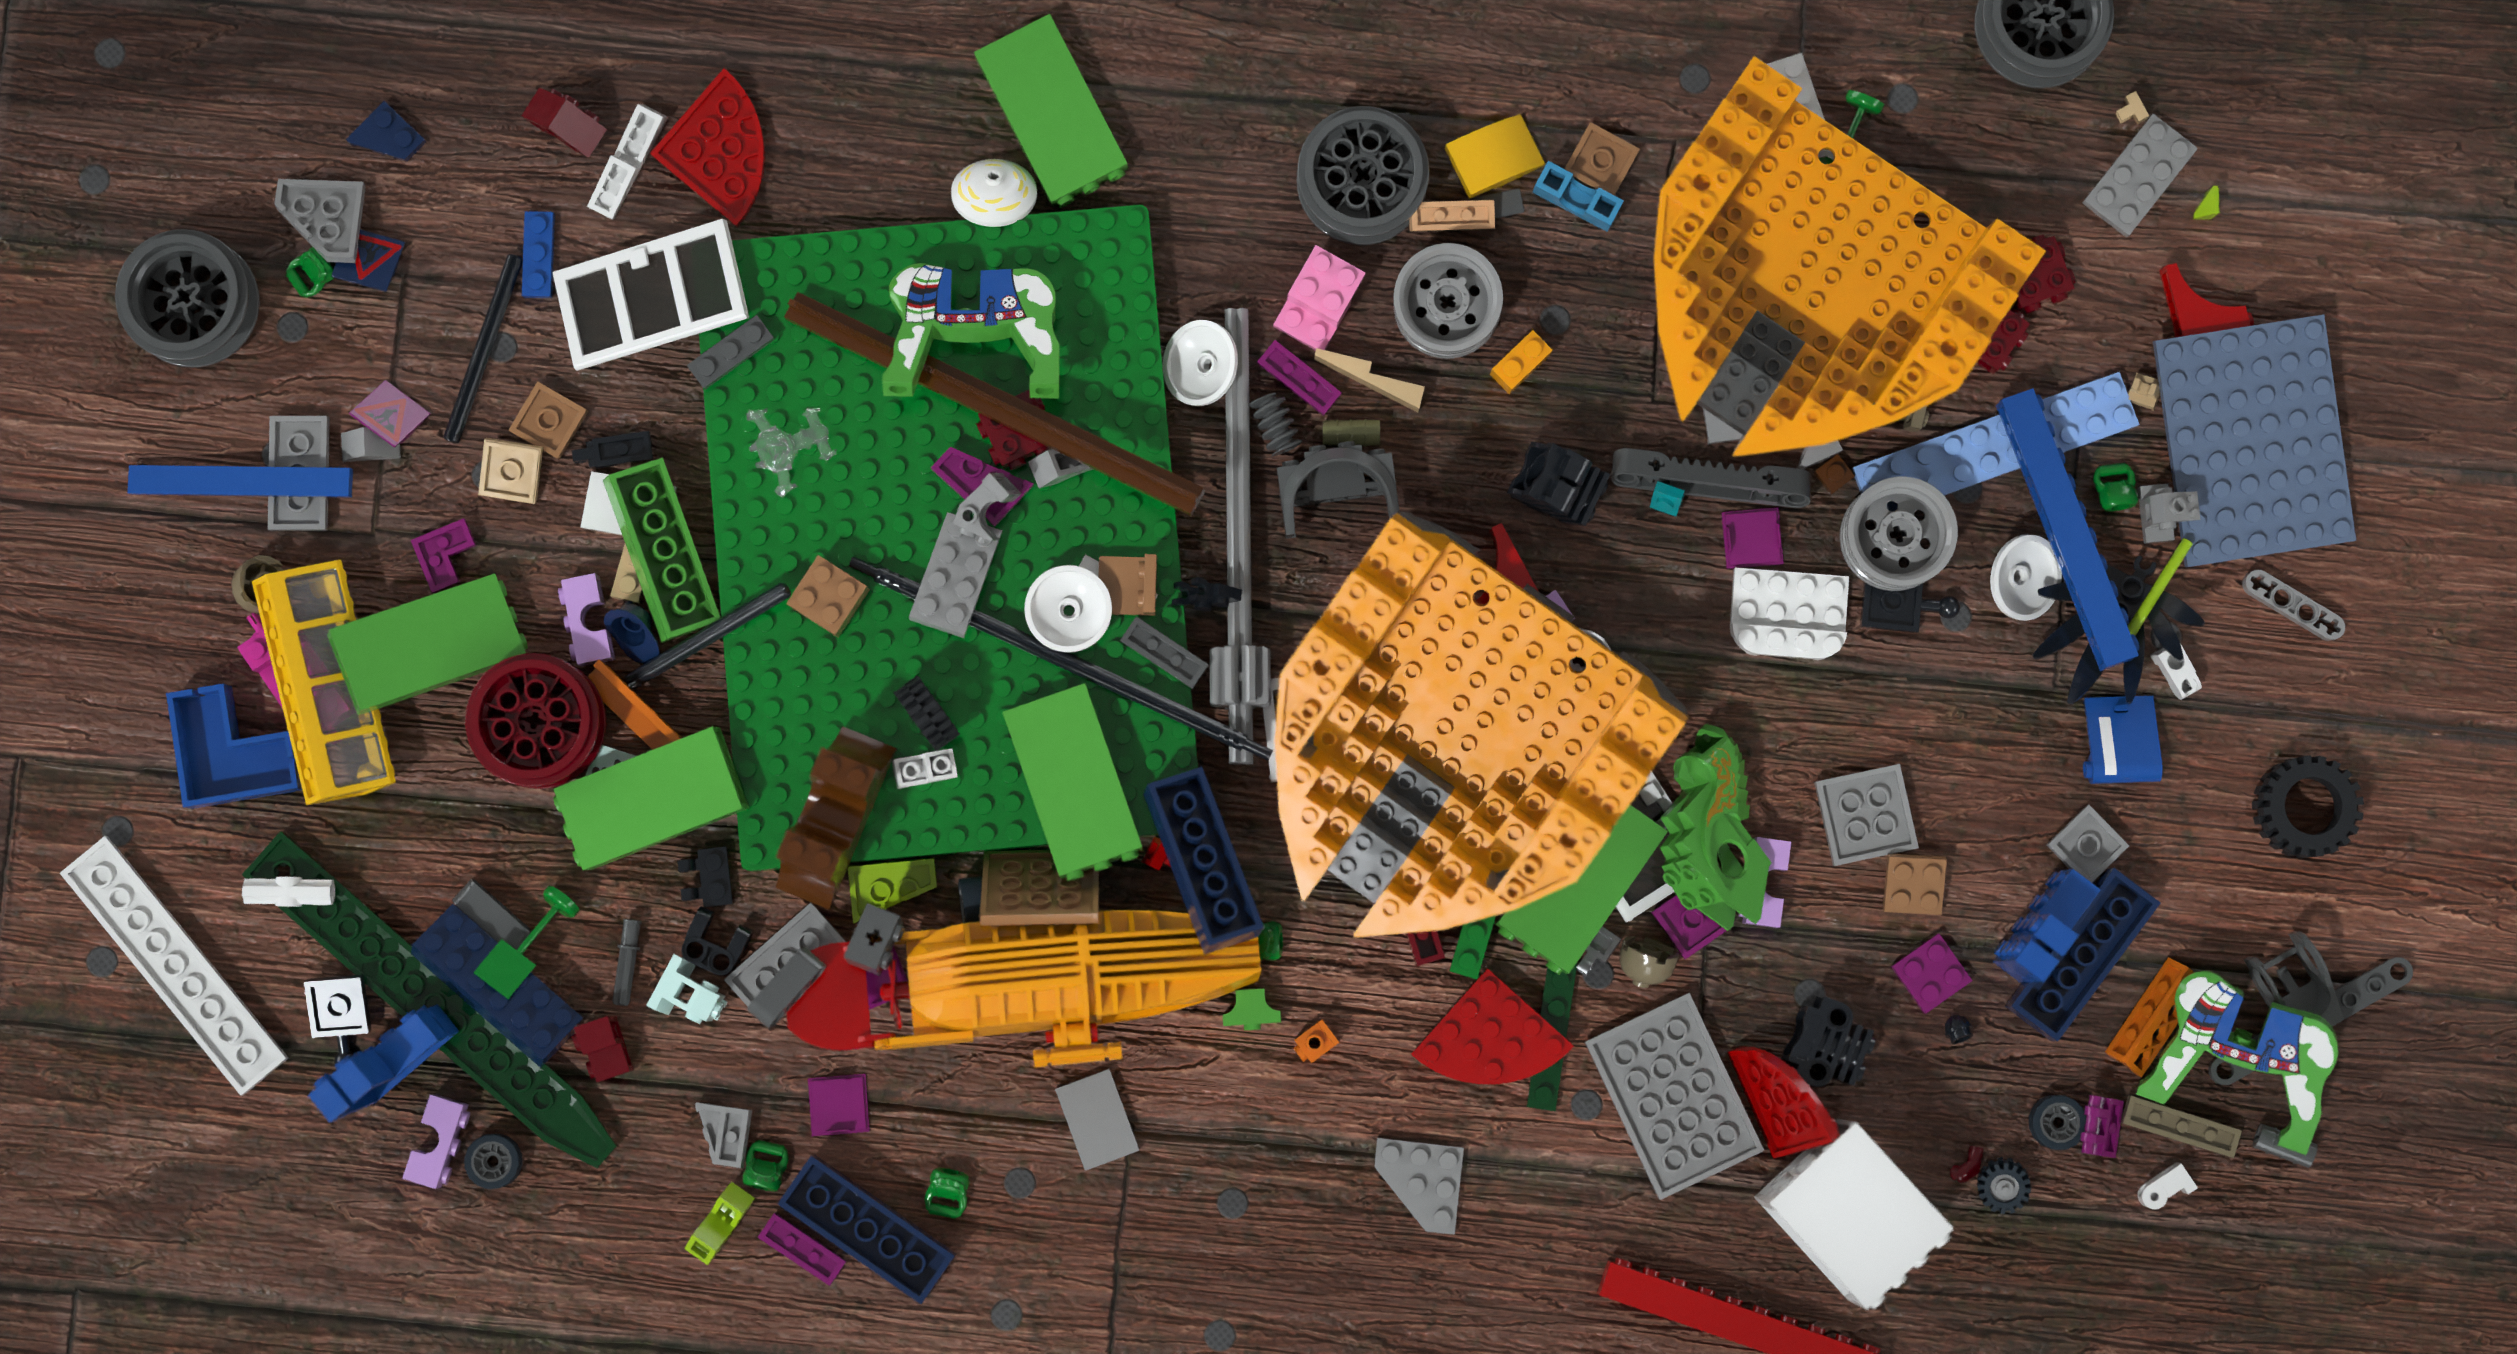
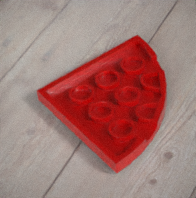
M724 68L650 154L738 228L753 206L760 189L765 164V145L761 124L751 100L738 81Z
M1487 968L1411 1055L1433 1071L1455 1080L1474 1084H1503L1526 1079L1542 1072L1562 1059L1574 1045Z
M1743 1046L1727 1052L1773 1159L1831 1144L1840 1137L1836 1121L1830 1117L1817 1095L1794 1067H1790L1775 1055L1755 1047Z

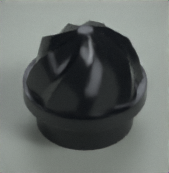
M1952 1015L1945 1023L1944 1034L1946 1038L1950 1039L1952 1044H1958L1973 1037L1971 1031L1973 1026L1965 1016Z

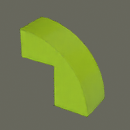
M731 1181L719 1196L711 1212L692 1234L684 1249L706 1265H709L735 1230L755 1198Z

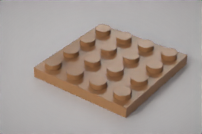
M1050 850L984 851L980 925L998 927L1001 925L1029 926L1032 924H1053V926L1060 924L1098 923L1099 871L1095 872V869L1091 868L1083 871V877L1067 881V878L1061 879L1059 877Z

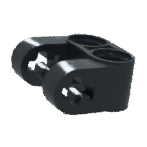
M701 906L695 914L681 949L682 955L688 962L714 974L729 975L736 969L743 957L754 930L740 924L728 948L725 949L704 939L713 920L714 912ZM694 942H699L703 946V954L699 958H693L689 951L690 946ZM721 954L728 956L730 961L728 968L723 971L719 970L715 963L716 958Z

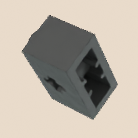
M867 903L844 955L845 960L851 965L880 976L883 969L887 970L893 958L891 950L894 943H899L903 936L905 927L902 926L904 922L900 916ZM880 936L882 942H876L873 946L871 939H877Z

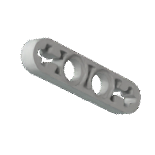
M2254 570L2244 576L2242 587L2248 595L2319 638L2332 641L2344 634L2345 623L2340 616L2267 572ZM2259 576L2261 578V585L2266 588L2270 587L2271 583L2274 585L2268 592L2267 598L2264 596L2267 590L2261 587L2254 590L2252 588L2254 583L2250 581L2251 579ZM2277 590H2283L2288 594L2289 600L2285 606H2280L2275 602L2274 595ZM2302 605H2308L2313 610V617L2309 621H2305L2299 616V609ZM2320 614H2323L2320 620L2325 623L2334 621V628L2337 631L2328 634L2326 633L2328 628L2325 625L2319 623L2315 627L2313 624L2317 622Z

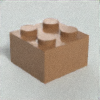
M818 555L786 604L839 638L870 589Z

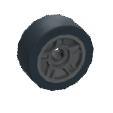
M2049 1095L2040 1099L2032 1107L2029 1115V1129L2033 1138L2040 1145L2049 1149L2067 1150L2076 1146L2080 1142L2081 1132L2085 1130L2086 1115H2084L2083 1107L2076 1100L2065 1095ZM2056 1117L2064 1120L2059 1128L2053 1125V1120Z
M500 1133L486 1134L475 1139L468 1147L464 1157L466 1173L469 1179L477 1186L485 1189L502 1188L512 1183L519 1175L523 1165L522 1152L518 1144L510 1137ZM496 1156L498 1158V1165L493 1167L490 1162H487L488 1158Z

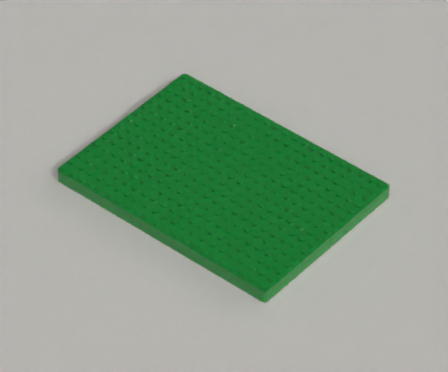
M1143 205L1028 214L1013 224L1000 227L982 226L968 220L732 240L749 318L699 333L700 355L756 315L775 340L706 390L703 388L721 618L779 583H786L792 595L818 555L870 589L839 638L788 606L786 603L789 598L723 637L732 759L750 808L737 813L742 867L751 872L780 870L781 861L776 858L786 831L791 826H795L805 806L812 786L810 774L821 747L829 748L842 726L897 748L893 760L936 751L894 694L896 690L917 675L960 733L959 736L938 750H953L958 777L897 789L893 764L891 762L850 863L1048 846L1003 712L1084 683L1088 689L1139 837L1159 836L1143 794L1150 783L1198 768L1195 729L970 625L965 637L962 638L909 620V615L915 601L914 599L874 582V578L849 567V563L854 556L878 568L883 566L921 584L947 512L956 515L959 505L964 501L960 495L931 470L933 464L949 447L955 448L995 468L1007 471L1022 480L1025 479L1034 483V486L996 527L986 520L988 526L1002 530V535L975 610L1034 636L1026 621L1025 601L1031 585L1041 574L1058 566H1079L1085 554L1098 562L1101 556L1145 557V554H1156V594H1158V597L1156 598L1155 616L1111 615L1110 624L1106 632L1095 644L1087 649L1068 653L1193 710L1191 688L1120 641L1135 617H1138L1188 651L1184 605H1172V599L1182 598L1181 591L1173 588L1174 582L1181 581L1175 508L1095 469L1073 476L1061 483L1038 488L1028 463L1036 455L1025 459L1026 464L1015 470H1010L1009 467L1003 469L1001 463L995 465L988 449L993 447L989 437L982 438L976 423L981 421L977 412L917 384L913 396H883L882 378L883 373L887 370L886 368L791 323L784 317L789 308V300H793L797 292L896 339L903 320L891 302L889 285L893 277L909 265L925 263L952 270V310L962 308L980 310L981 270L1022 268L1036 270L1050 280L1055 291L1056 315L1053 331L1059 343V398H1041L1046 409L1044 411L1172 472L1148 209ZM717 242L696 244L692 250L697 318L701 320L730 311L732 306ZM1011 337L975 343L933 339L928 355L1013 396L1030 389V375L1033 373V369ZM1072 606L1064 608V614L1067 616H1071L1075 612Z

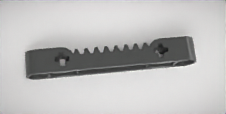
M1622 448L1613 453L1611 480L1617 486L1654 491L1657 481L1685 490V495L1802 508L1810 504L1812 475L1806 470L1779 466H1765L1759 471L1753 466L1751 471L1747 472L1744 465H1741L1740 469L1736 471L1733 464L1724 469L1722 463L1719 462L1716 468H1713L1711 462L1707 461L1703 467L1697 459L1693 465H1690L1687 458H1684L1682 464H1679L1676 457H1673L1670 461L1665 454L1660 452Z

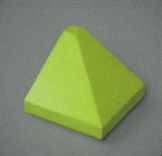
M2218 186L2211 187L2205 193L2193 214V220H2211L2219 214Z

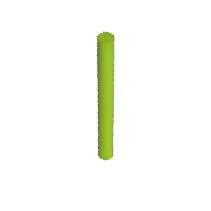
M2185 538L2181 540L2127 626L2131 635L2134 634L2136 636L2193 545L2191 541Z

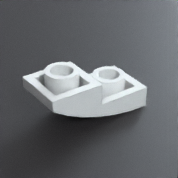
M952 749L892 760L897 789L958 777Z

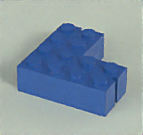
M217 684L200 687L198 691L188 689L166 693L182 805L184 808L195 809L302 790L288 731L240 739L232 686Z
M2074 869L2061 870L2059 873L2055 871L2045 883L2048 886L2042 896L2037 894L2028 906L2031 911L2025 918L2020 917L2011 928V931L2014 932L2008 941L2003 940L1994 951V954L1997 956L1992 962L2020 983L2044 982L2059 963V960L2046 951L2047 947L2049 946L2062 957L2065 955L2079 936L2071 929L2101 891Z
M438 1004L429 1008L424 1005L417 1011H410L400 1020L402 1025L396 1029L391 1028L379 1038L381 1043L374 1048L371 1046L363 1052L358 1051L351 1057L349 1055L335 1065L336 1071L331 1075L325 1074L313 1084L316 1089L308 1096L329 1123L377 1103L459 1032Z

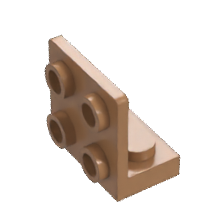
M1145 554V557L1101 556L1099 558V578L1109 592L1112 602V615L1155 616L1157 555Z

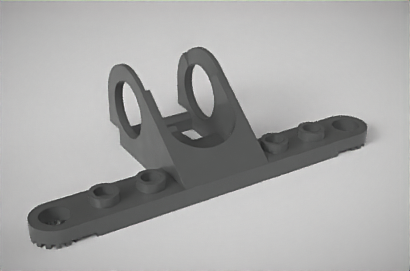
M2293 931L2288 934L2295 946L2267 962L2262 963L2256 957L2244 959L2250 970L2248 973L2268 1008L2274 1002L2323 1017L2331 1026L2336 1025L2406 985L2413 976V968L2408 960L2401 957H2393L2334 990L2323 958L2310 939L2300 931ZM2304 947L2313 957L2318 969L2310 961L2309 957L2307 956L2304 950ZM2296 953L2312 981L2298 988L2286 966L2276 970L2279 979L2288 993L2281 997L2273 980L2265 970ZM2396 963L2402 965L2405 971L2403 978L2400 980H2395L2390 974L2391 967ZM2260 973H2261V975L2264 977V979L2266 980V982L2268 983V985H2269V987H2270L2272 993L2268 990V988H2267L2266 985L2264 984V982H2263V980H2262V978H2261V976H2260ZM2261 1032L2251 1037L2256 1040V1044ZM2218 1057L2214 1058L2208 1067L2210 1078L2219 1085H2230L2254 1071L2234 1065ZM2222 1062H2226L2231 1067V1074L2226 1079H2222L2217 1075V1067Z

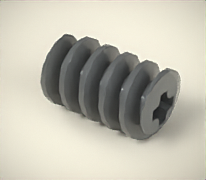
M1277 392L1262 396L1249 404L1250 408L1258 409L1253 414L1254 418L1263 419L1258 424L1260 430H1267L1262 435L1263 440H1272L1266 445L1268 451H1275L1270 457L1288 452L1302 443V439L1292 438L1298 432V429L1288 428L1294 419L1284 418V415L1290 409L1289 407L1280 408L1279 405L1286 399L1285 397H1276L1275 394Z

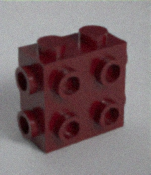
M2043 234L2030 239V241L2046 252L2017 294L2019 296L2013 303L2014 309L2018 311L2025 310V313L2028 314L2041 309V303L2051 300L2052 304H2056L2068 299L2067 294L2075 289L2073 285L2076 283L2074 273L2071 268L2066 267L2063 259L2065 258L2064 247L2060 241H2056L2055 236L2045 238Z
M2013 308L2008 310L1989 338L1991 341L1976 364L1991 374H1994L1999 369L2002 371L2006 369L2013 359V356L2010 355L2012 349L2015 346L2020 348L2029 335L2025 330L2030 323L2025 321L2026 317L2024 314Z
M1030 389L1015 396L1035 407L1046 410L1041 398H1030ZM978 413L981 420L976 423L983 439L989 437L993 447L988 449L995 465L1001 463L1003 469L1008 467L1010 470L1020 468L1026 464L1025 459L1034 455L1037 457L1045 451L1052 449Z

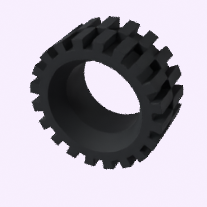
M2302 756L2276 764L2270 768L2272 770L2270 773H2265L2260 780L2263 781V784L2256 786L2254 794L2259 796L2258 801H2252V809H2258V816L2253 817L2255 825L2261 824L2263 830L2259 831V834L2262 838H2269L2271 840L2268 845L2273 849H2282V854L2287 856L2296 855V858L2324 856L2325 854L2339 851L2338 847L2346 846L2351 841L2348 838L2350 835L2357 834L2360 827L2355 826L2356 821L2363 820L2364 812H2358V805H2364L2363 797H2357L2355 791L2361 788L2358 782H2350L2348 778L2352 776V773L2348 769L2340 770L2341 764L2337 761H2326L2327 757ZM2301 779L2318 781L2329 790L2334 801V815L2330 824L2323 831L2315 835L2297 830L2290 823L2285 812L2287 793Z

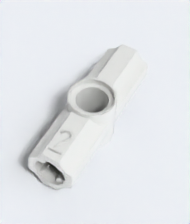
M276 877V879L249 878L244 879L242 897L244 904H275V906L302 907V904L333 905L335 885L334 880H306L302 877Z

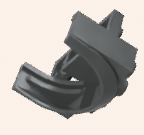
M1354 441L1338 443V448L1326 449V445L1309 447V452H1304L1303 461L1300 464L1299 460L1282 462V467H1277V477L1286 539L1296 538L1293 507L1384 495L1389 520L1397 512H1400L1392 452L1385 453V449L1368 451L1367 454L1362 452V445L1355 446ZM1364 473L1371 477L1370 482L1365 483ZM1306 482L1307 490L1302 491L1301 486Z

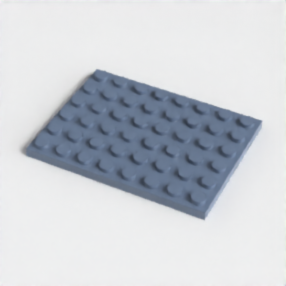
M2324 314L2153 341L2174 492L2197 491L2200 520L2179 522L2181 540L2185 538L2193 544L2184 558L2185 567L2356 541Z

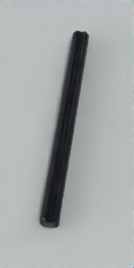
M508 254L443 436L446 441L457 444L460 442L523 263V259L517 255Z
M786 583L777 584L628 673L624 677L627 686L630 689L640 687L791 596L788 585Z

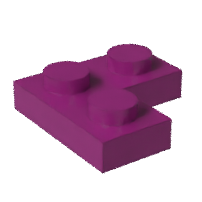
M464 518L411 540L433 594L460 584L450 557L477 546L468 523Z

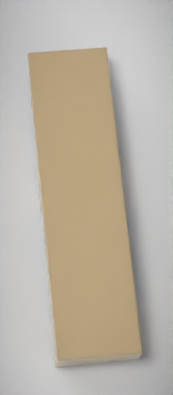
M1316 348L1314 360L1418 413L1425 386L1369 373L1371 361Z

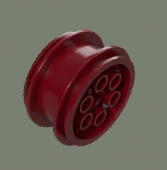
M540 653L519 654L495 664L476 683L466 707V735L478 761L494 776L508 783L526 788H553L566 784L580 776L596 759L605 738L606 711L602 697L595 684L577 667L551 655ZM524 679V694L521 695L515 683ZM559 682L567 687L557 698L551 697ZM536 684H542L544 687L543 696L534 699L531 695L532 687ZM508 694H514L517 698L516 705L511 709H506L504 706V699ZM559 702H564L567 709L566 713L562 717H555L553 713L554 706ZM495 709L506 712L505 718H493ZM538 714V717L547 723L539 724L535 729V725L525 721V719H534ZM504 722H508L511 725V733L507 737L502 738L498 732L499 726ZM563 722H580L578 734L562 729L564 728ZM552 731H559L561 735V741L556 746H550L548 743V736ZM514 741L513 750L509 757H507L502 749ZM525 741H531L533 744V752L528 756H523L520 751L521 745ZM541 748H547L554 762L543 765Z

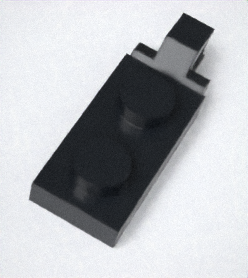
M649 431L594 438L592 441L586 442V448L572 450L573 462L575 464L589 462V468H604L654 460Z

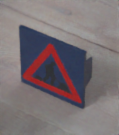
M360 230L356 263L336 262L331 277L387 292L398 267V261L405 242Z

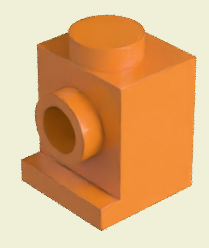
M1321 1019L1294 1039L1297 1045L1293 1049L1303 1062L1309 1059L1313 1063L1340 1042ZM1313 1037L1320 1040V1046L1316 1049L1309 1046V1040Z

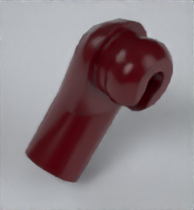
M1969 1146L1967 1162L1961 1166L1953 1165L1949 1173L1950 1178L1954 1181L1958 1180L1959 1183H1966L1976 1176L1980 1171L1984 1148Z

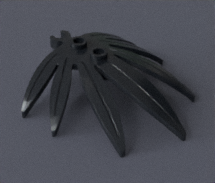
M2140 555L2134 561L2135 571L2131 576L2108 564V569L2106 570L2109 581H2113L2117 587L2118 597L2116 599L2120 608L2123 607L2125 609L2129 623L2153 587L2144 583L2145 579L2152 576L2156 571L2155 562H2152L2149 569H2142L2140 564L2143 557ZM2066 583L2054 584L2038 589L2040 597L2058 601H2072ZM2163 591L2147 618L2162 647L2174 659L2182 662L2184 656L2179 639L2170 622L2160 610H2163L2174 620L2189 626L2203 627L2205 621L2182 600ZM2078 614L2056 629L2036 649L2032 655L2033 659L2038 660L2052 655L2083 636L2085 631ZM2144 623L2135 636L2139 643V651H2137L2139 656L2125 662L2123 666L2124 690L2127 704L2133 702L2142 676L2145 655ZM2089 643L2075 671L2067 699L2068 705H2073L2105 671L2099 670Z

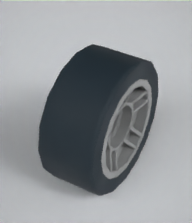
M982 877L959 879L958 888L963 923L980 922Z

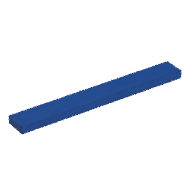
M129 465L127 493L131 495L352 498L353 469L331 467Z

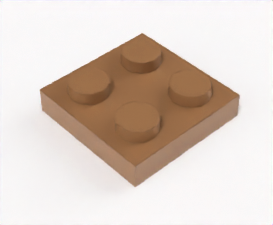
M1590 122L1569 159L1565 170L1573 173V178L1579 183L1595 190L1601 188L1615 196L1640 149Z
M537 381L508 431L532 445L543 447L544 452L560 460L587 415L588 410Z
M1888 854L1883 911L1942 915L1947 865L1946 857Z

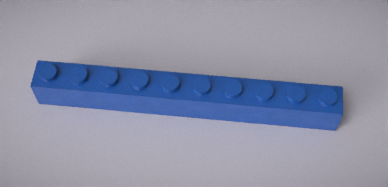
M2034 388L2001 399L1996 408L2099 670L2103 671L2133 660L2139 656L2137 652L2139 651V643L2135 635L2130 634L2127 627L2129 623L2128 615L2123 607L2120 608L2116 599L2118 597L2117 587L2113 581H2109L2106 573L2108 569L2107 562L2104 556L2098 553L2095 546L2097 543L2096 534L2092 527L2088 528L2084 518L2087 515L2085 506L2082 501L2077 500L2074 492L2076 490L2075 481L2071 474L2067 475L2064 467L2066 462L2062 449L2056 447L2053 439L2055 431L2051 422L2045 419L2043 414L2045 407L2039 394L2036 395Z

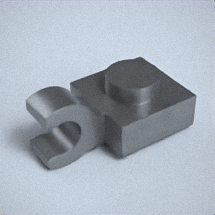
M1602 926L1585 950L1587 953L1577 966V971L1587 976L1597 960L1605 964L1621 942V939Z

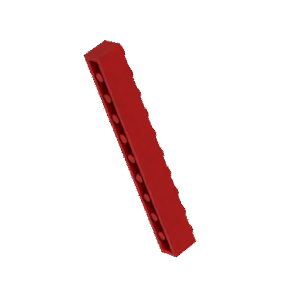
M1617 1257L1615 1262L1607 1260L1597 1290L1598 1295L1768 1354H1879L1881 1350L1864 1343L1863 1348L1852 1345L1853 1339L1841 1334H1836L1835 1338L1824 1335L1826 1330L1809 1324L1808 1329L1797 1326L1798 1320L1781 1314L1780 1319L1769 1316L1770 1310L1754 1305L1752 1310L1742 1307L1743 1301L1726 1295L1725 1300L1714 1297L1715 1291L1699 1286L1697 1291L1687 1288L1688 1282L1671 1276L1670 1281L1659 1278L1660 1272L1644 1267L1642 1272L1632 1269V1262Z

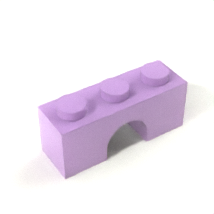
M593 573L561 580L562 588H558L561 605L566 604L568 616H564V625L566 632L572 635L573 644H569L572 661H577V665L583 667L593 665L599 659L603 662L616 660L609 631L606 629L590 631L585 624V616L588 610L594 606L605 604L600 577Z
M1761 837L1754 838L1772 862L1768 872L1771 870H1788L1790 841ZM1765 892L1761 919L1757 924L1752 923L1740 913L1739 917H1743V924L1780 928L1784 899L1771 897Z
M431 1094L429 1096L421 1123L436 1129L439 1135V1143L436 1149L430 1153L418 1149L412 1150L402 1179L434 1189L441 1188L442 1184L448 1183L452 1168L448 1166L451 1157L456 1156L459 1151L461 1140L458 1139L461 1128L465 1129L469 1121L470 1112L467 1111L469 1104L438 1094Z

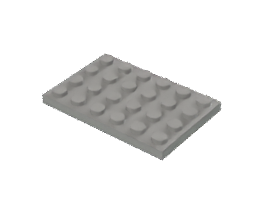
M1686 993L1585 1041V1045L1659 1200L1764 1151L1690 993Z

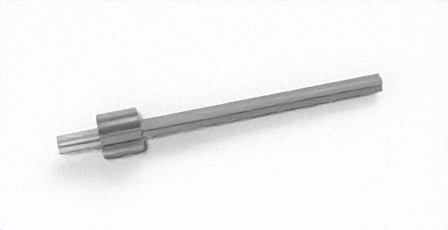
M1228 308L1225 309V329L1230 333L1235 342L1238 366L1234 381L1225 393L1227 585L1242 589L1241 601L1229 603L1228 645L1210 649V705L1215 708L1228 709L1229 727L1248 735L1247 738L1253 741V709H1256V707L1265 708L1271 705L1270 649L1264 646L1256 647V645H1252L1248 309ZM1229 746V764H1253V753L1244 749L1239 751Z

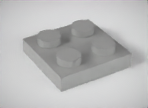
M2086 805L2046 844L2069 869H2074L2091 883L2129 847L2090 805Z

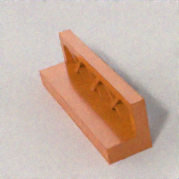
M599 659L593 665L595 669L588 677L595 684L603 702L652 750L682 739L605 662Z
M2168 957L2105 1053L2124 1064L2134 1074L2142 1078L2178 1024L2176 1006L2171 1016H2168L2169 1010L2175 1005L2177 987L2186 976L2194 972L2189 967ZM2157 1029H2159V1034L2156 1036L2154 1040H2152L2153 1034ZM2141 1053H2143L2142 1059L2140 1060V1062H2139L2138 1065L2136 1066V1065L2134 1064L2135 1061L2137 1060V1058L2139 1057V1055H2140Z

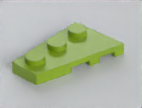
M935 857L849 865L848 876L853 924L860 921L867 903L886 910L893 905L936 888Z

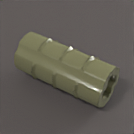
M1323 420V445L1338 447V443L1354 441L1355 445H1364L1365 447L1367 445H1380V420Z

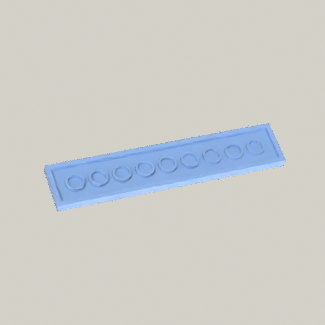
M2120 372L2042 399L2045 407L2043 414L2046 421H2050L2054 428L2055 437L2053 439L2056 447H2060L2063 453L2140 425ZM2000 415L1855 466L1852 468V472L1855 475L1860 493H1863L1870 486L1881 480L1900 476L1923 480L1937 488L1945 496L2020 469ZM1889 501L1887 509L1889 511H1896L1897 504Z

